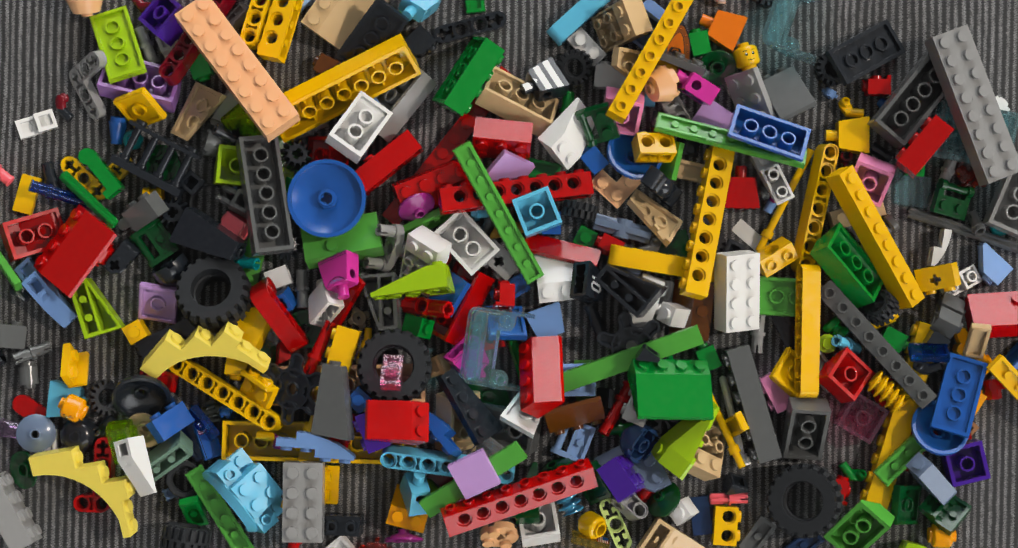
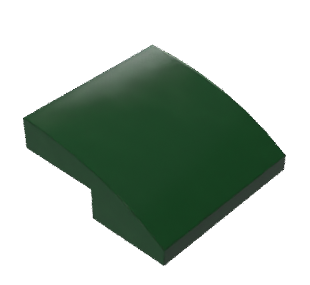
M929 494L918 509L934 525L950 536L971 511L972 506L958 498L956 494L943 506L936 498Z

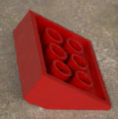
M79 204L71 211L70 217L60 226L56 236L48 242L47 248L42 255L37 257L33 266L64 294L72 298L117 237V234L96 214Z

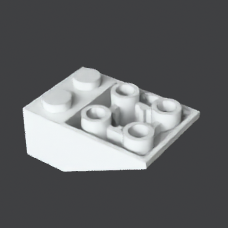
M423 225L408 233L399 279L424 266L431 265L432 262L443 261V263H447L452 243ZM422 293L426 297H430L429 294Z

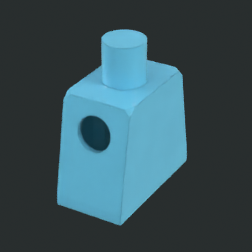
M401 0L398 9L408 19L423 22L437 11L442 0Z
M50 380L46 417H61L58 404L62 397L66 398L69 394H74L88 401L86 396H84L85 389L83 387L68 388L63 381Z
M413 471L404 473L399 489L408 516L427 514L419 504L421 499L430 494L425 473Z

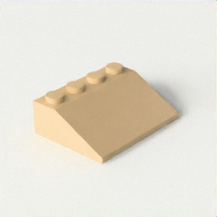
M315 0L301 20V23L339 50L375 0Z

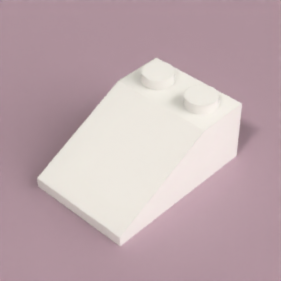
M360 91L329 133L325 142L357 164L393 113L366 93Z
M578 97L538 137V140L553 160L567 170L582 156L586 146V136L580 121L575 116L576 111L586 107ZM588 116L586 118L592 131L595 124L592 117Z
M466 212L453 214L435 231L436 234L452 243L450 253L471 276L500 251L496 244Z
M533 254L544 273L542 277L536 280L539 303L574 300L570 298L573 264Z
M555 502L539 507L540 523L519 524L523 548L561 542Z

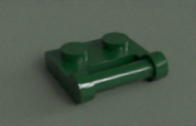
M608 102L575 112L576 119L580 121L586 136L585 142L588 147H594L598 143L620 138L616 121L605 115L610 107ZM586 117H592L598 132L597 135H593Z
M940 178L937 182L929 211L964 221L970 199L975 194V189L970 186L963 187L948 182L947 179ZM950 190L962 194L961 200L943 195L944 191Z
M159 218L129 237L132 242H135L148 261L147 265L150 269H153L180 251L176 243L169 241L171 236ZM143 235L148 237L160 256L154 258L141 239Z

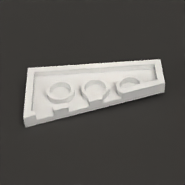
M520 390L500 415L501 421L533 439L540 418L521 411Z

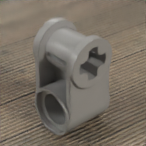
M679 96L671 102H659L664 113L690 120V116Z
M636 494L620 503L614 497L610 500L611 504L629 521L640 520L648 515V506Z

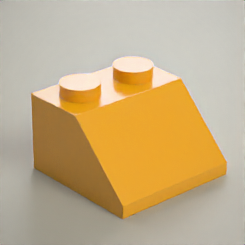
M397 484L386 524L424 533L428 515L423 514L409 517L399 489L400 484Z

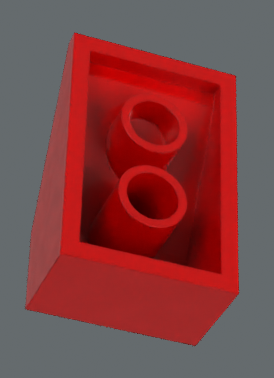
M58 207L0 224V234L10 262L45 251L48 242L56 236L60 226L63 224Z
M366 400L365 440L408 445H420L429 442V403L403 400Z

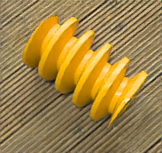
M881 370L871 378L867 391L869 392L874 389V397L880 394L879 402L886 400L887 402L884 407L886 408L891 405L890 412L893 413L900 410L909 401L910 397L905 398L906 392L904 391L899 393L900 387H893L894 381L888 382L889 377L887 375L882 377L883 371Z

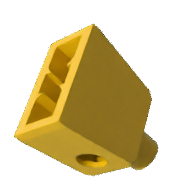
M870 116L836 122L835 130H825V141H835L839 151H850L855 154H860L861 152L865 154L870 153V126L867 125L870 121Z

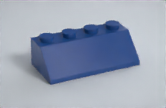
M737 104L731 116L727 137L802 162L811 129Z

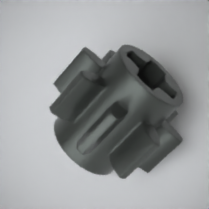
M216 399L205 402L206 406L202 407L205 420H211V423L222 421L219 415V408L223 404L221 402L216 403Z

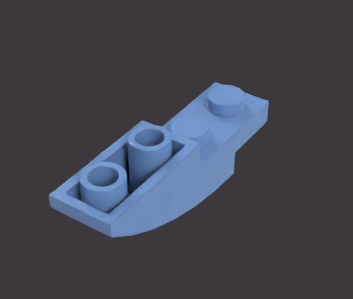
M27 257L14 271L23 281L22 285L36 302L58 324L66 328L78 317L76 311L60 290L54 287L48 279L37 271L33 266L35 262L32 258Z
M297 431L296 438L280 436L276 438L275 446H280V450L292 451L293 447L300 448L301 452H312V449H315L314 457L319 458V461L331 462V459H339V463L350 464L356 458V455L341 443L325 436L311 434L308 431Z

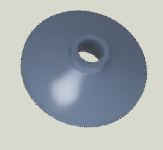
M32 414L21 420L16 430V438L20 446L34 453L47 450L53 444L56 437V429L53 422L41 414ZM33 431L39 432L37 438L32 436Z

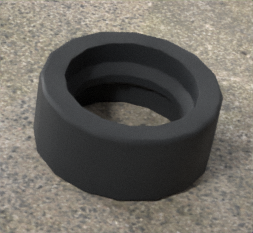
M183 461L167 473L166 484L174 495L190 497L196 494L193 487L182 491L176 488L173 483L174 473L178 469L189 468L192 470L197 467L196 464Z

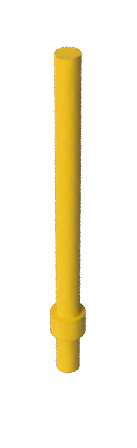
M807 149L805 167L803 169L797 168L789 183L792 192H794L815 152L812 149ZM789 200L777 206L768 226L761 233L762 237L755 249L756 251L765 247L768 240L772 239L773 231Z
M712 393V399H713V401L715 402V404L718 406V404H717V402H716V399H715V397H714V395H713V393ZM719 409L716 420L729 447L727 449L730 456H733L738 469H741L746 465L741 457L740 447L735 443Z

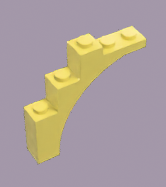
M228 321L215 336L209 330L198 325L186 340L180 334L169 329L144 358L140 370L157 379L165 370L181 361L196 357L219 356L248 363L264 374L268 370L271 358L265 352L252 346L250 342L242 339L244 332L238 326Z
M79 445L38 452L28 458L33 476L56 475L80 482L96 492L117 516L123 538L131 537L138 531V522L133 514V503L129 499L135 494L136 489L127 475L109 478L110 472L105 460L83 464V453L80 451Z

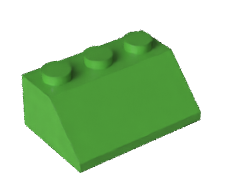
M860 500L823 537L836 548H869L891 528L895 516L879 503Z

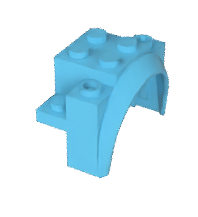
M239 447L225 460L218 459L202 473L203 478L216 489L245 525L247 532L265 534L279 521L277 517L282 513L280 506L283 491L263 465L253 462L242 447Z

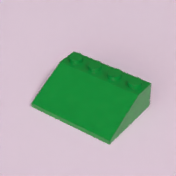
M473 36L432 101L457 115L463 116L467 114L472 108L471 102L473 99L478 98L481 94L484 82H488L494 73L492 70L495 65H499L502 62L505 50L487 37Z
M632 359L627 377L637 419H714L711 374L707 360L660 359L659 362H649Z

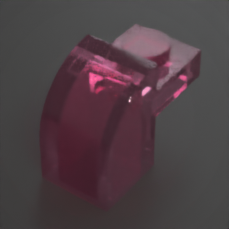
M403 355L383 356L380 375L381 391L402 390Z

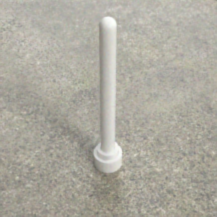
M720 376L719 381L729 418L735 414L727 378L726 376ZM738 435L733 439L740 447V454L745 465H750V456H747V453H745L741 435Z

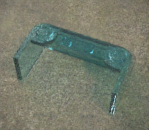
M774 0L762 32V41L765 45L787 57L815 65L816 56L800 51L798 40L788 35L800 1L812 3L816 0Z
M481 306L473 307L468 313L460 370L461 378L466 383L498 390L520 391V386L508 383V376L504 371L495 369L500 331L512 330L516 325L517 317L535 319V315L517 310Z

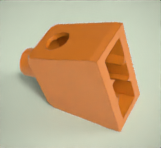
M717 10L714 18L703 14L699 25L708 28L707 33L711 42L731 54L748 17Z

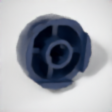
M632 424L624 429L621 434L620 449L630 461L640 463L638 460H646L652 454L651 450L657 443L655 436L658 437V434L650 426L644 425V427Z

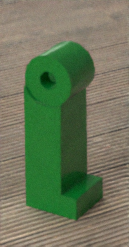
M84 148L79 152V161L87 165L106 188L102 193L106 199H113L125 189L124 185L95 150Z

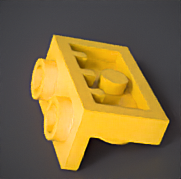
M65 343L62 347L60 377L68 388L86 386L88 383L90 354L88 351L78 353L71 343Z
M252 368L241 370L240 374L245 379L239 391L264 409H271L279 388L273 384L272 380L262 377L258 370Z
M325 465V505L338 504L340 466Z

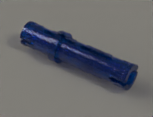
M33 179L30 182L29 192L31 191L43 195L47 199L53 198L75 206L79 204L85 208L87 206L70 191L56 188L53 184L47 185L34 181Z

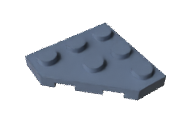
M619 445L595 457L594 460H597L603 466L614 457L624 454ZM652 454L646 460H638L640 463L633 462V469L644 478V489H647V491L655 493L672 484L663 466Z

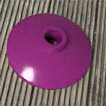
M428 193L414 194L400 204L398 214L401 219L406 221L422 218L434 208L435 200Z
M398 529L397 534L388 536L384 541L393 543L421 542L423 538L411 534L408 529Z

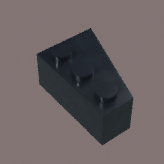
M606 264L594 279L636 318L644 317L668 288L611 264Z

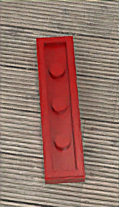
M538 234L525 239L532 254L572 264L591 261L597 267L602 254V250Z

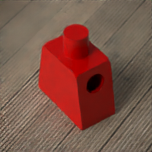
M735 166V177H730L725 209H759L760 203L756 178L747 177V166Z

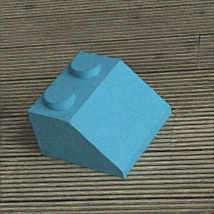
M548 186L512 200L526 238L562 225L561 217Z

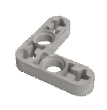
M102 50L90 52L69 72V79L92 119H99L106 115L105 105L91 81V78L107 64V57Z

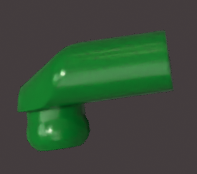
M846 461L838 465L845 477L849 478V481L860 482L867 477V472L864 469H851Z

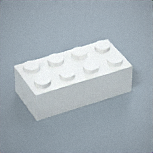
M751 250L716 253L714 261V329L724 333L759 329L760 253Z

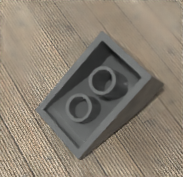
M483 403L504 427L483 443L505 448L514 441H517L526 454L530 455L537 451L543 416L540 418L532 439L500 420V415L507 406Z

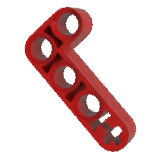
M266 277L251 286L250 299L288 351L294 353L309 344V340L277 297V290L273 281Z
M105 436L97 439L95 442L94 462L101 461L102 459L106 460L109 465V478H114L116 452L113 442L116 441L111 436ZM102 443L109 444V447L105 448L102 446ZM94 491L93 493H82L75 497L73 501L74 508L79 512L102 513L111 509L108 504L106 508L100 505L101 497ZM82 497L87 499V507L81 505L80 500Z

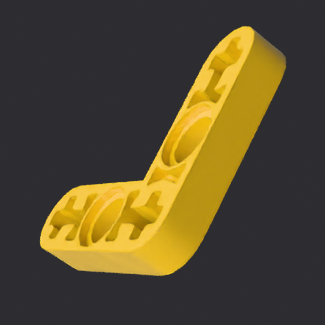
M70 156L62 159L60 166L63 172L68 171L78 182H80L79 176L82 173H87L89 180L82 185L97 200L105 198L103 194L94 195V188H100L102 183L80 161ZM67 161H74L72 165L79 171L75 172L73 169H67ZM114 163L108 166L120 181L129 173V171L121 168L119 171L122 174L120 175L118 171L113 169L114 167L119 168V166ZM103 187L100 192L103 193L106 188Z

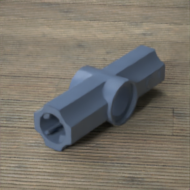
M597 213L593 225L594 230L609 233L614 237L624 240L631 239L645 244H649L652 231L647 226L635 224L633 221L624 218H613Z

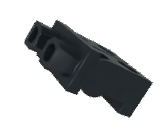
M327 512L325 515L324 535L359 537L360 534L364 533L365 514L347 513L345 515V513Z

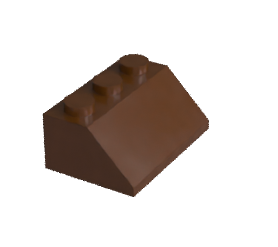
M674 279L672 303H678L691 310L685 328L697 324L703 341H709L714 283H710L708 297L699 300L679 295L680 280ZM669 326L668 334L677 332L685 328Z
M599 395L558 406L544 415L549 433H553L554 436L564 434V429L571 427L573 431L584 428L583 424L591 422V426L603 423L602 419L606 418L601 396Z

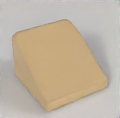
M445 353L431 358V378L451 370L450 364L443 357L446 355Z

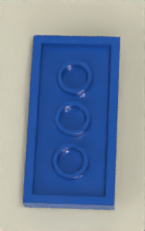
M952 352L948 354L929 427L969 438L988 363Z

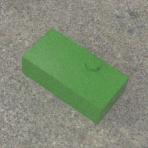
M377 213L363 214L360 221L350 231L332 238L313 236L301 228L304 257L308 268H319L318 262L344 250L358 254L359 260H363L365 257L384 256L382 236L375 234V229L378 228L377 224H380Z

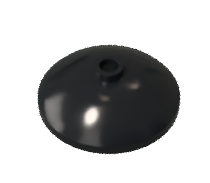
M135 375L127 377L115 385L112 392V403L118 412L128 418L136 413H147L152 416L157 412L162 414L166 411L165 407L171 403V393L162 381L151 376Z

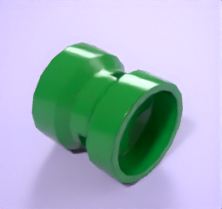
M837 316L830 319L822 327L825 333H829L832 336L839 334L844 337L849 332L846 326L840 324Z

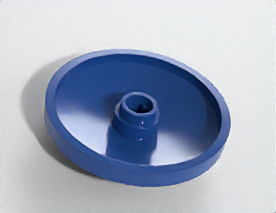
M322 159L305 165L295 174L288 188L287 203L293 220L300 228L313 236L332 238L347 233L360 221L366 206V191L362 180L350 166L337 160Z

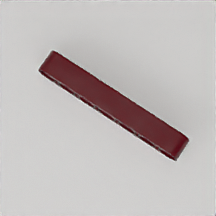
M237 0L213 1L226 17ZM185 32L159 68L160 76L170 86H175L181 82L200 54L194 43L190 44L192 41Z

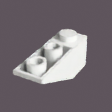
M144 435L113 442L117 461L140 497L157 493Z

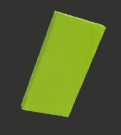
M126 5L89 17L98 48L107 57L105 71L110 84L147 73Z

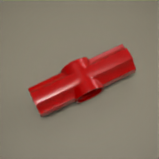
M406 296L401 300L400 305L404 313L449 319L454 313L452 302L424 297Z

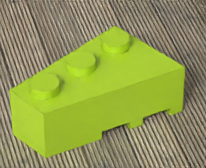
M86 278L72 296L84 339H91L125 327L126 325L93 279Z

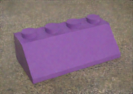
M144 61L147 73L112 84L109 83L105 67L102 68L97 82L99 96L114 99L145 87L164 111L175 112L180 97L182 80L175 86L168 85L159 74L161 64Z

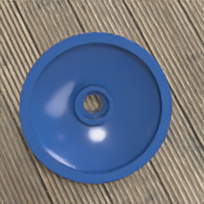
M620 134V138L609 140L607 144L608 160L612 167L621 175L630 179L641 180L651 165L660 169L662 163H635L631 145L634 136Z
M936 400L931 401L923 409L918 407L911 419V430L915 440L923 449L935 455L948 456L957 453L965 446L968 438L929 427Z

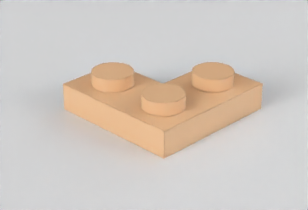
M603 169L592 180L593 188L616 209L641 184L640 180L630 179L623 175L616 182Z

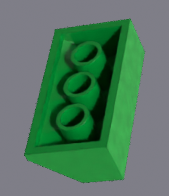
M839 222L816 241L810 255L856 308H860L875 302L883 282L868 255Z

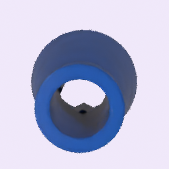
M111 116L110 121H108L111 144L121 145L128 124L126 117Z

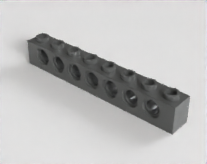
M831 280L821 287V300L920 409H923L937 397Z

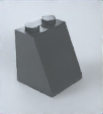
M785 65L776 70L777 74L773 76L767 74L762 77L777 118L787 121L817 105L793 66L787 68Z

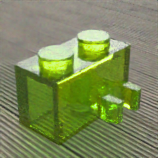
M132 419L109 422L105 430L115 465L119 463L113 442L138 436L137 426L133 425Z

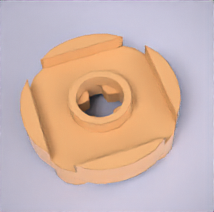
M496 521L493 526L488 527L487 524L480 530L482 546L486 548H511L512 544L519 538L518 527L515 528V524L508 521Z

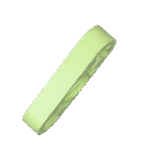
M612 498L600 501L599 509L603 518H605L615 546L617 548H630L632 539L620 511L611 506L612 512L617 511V515H611L607 519L606 515H609L608 510L602 508L605 506L604 502L608 501L610 504ZM614 518L621 521V526L618 529L610 527V521ZM621 532L624 539L628 538L626 546L618 545L620 538L618 534L614 536L613 533Z

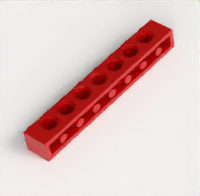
M584 169L574 170L573 173L566 174V171H560L551 176H547V173H542L534 178H529V176L525 175L517 177L516 180L501 178L498 182H493L496 189L500 191L501 198L506 207H514L513 199L531 193L530 185H535L538 189L546 186L549 187V183H554L557 186V190L553 191L549 188L554 202L564 201V199L590 198L594 194L591 171L585 172ZM573 181L576 187L574 189L570 188L567 182ZM470 182L461 183V186L453 187V184L443 185L437 191L440 215L485 209L480 200L473 196L475 191ZM511 188H518L520 195H514L511 192ZM454 194L462 195L463 201H456Z
M579 459L575 463L566 466L562 465L557 467V469L541 472L530 478H523L519 482L506 484L492 491H485L467 500L464 499L457 503L447 504L445 507L440 508L448 535L452 537L596 488L598 484L589 459Z

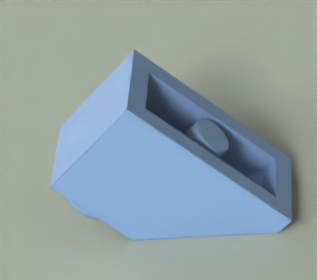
M986 242L980 243L978 245V271L982 275L981 279L989 286H998L1013 268Z

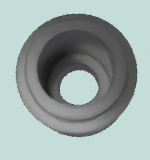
M35 361L20 363V367H18L19 386L23 385L24 389L36 388L35 384H39L38 366H35Z

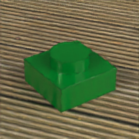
M581 225L573 242L592 247L598 233Z

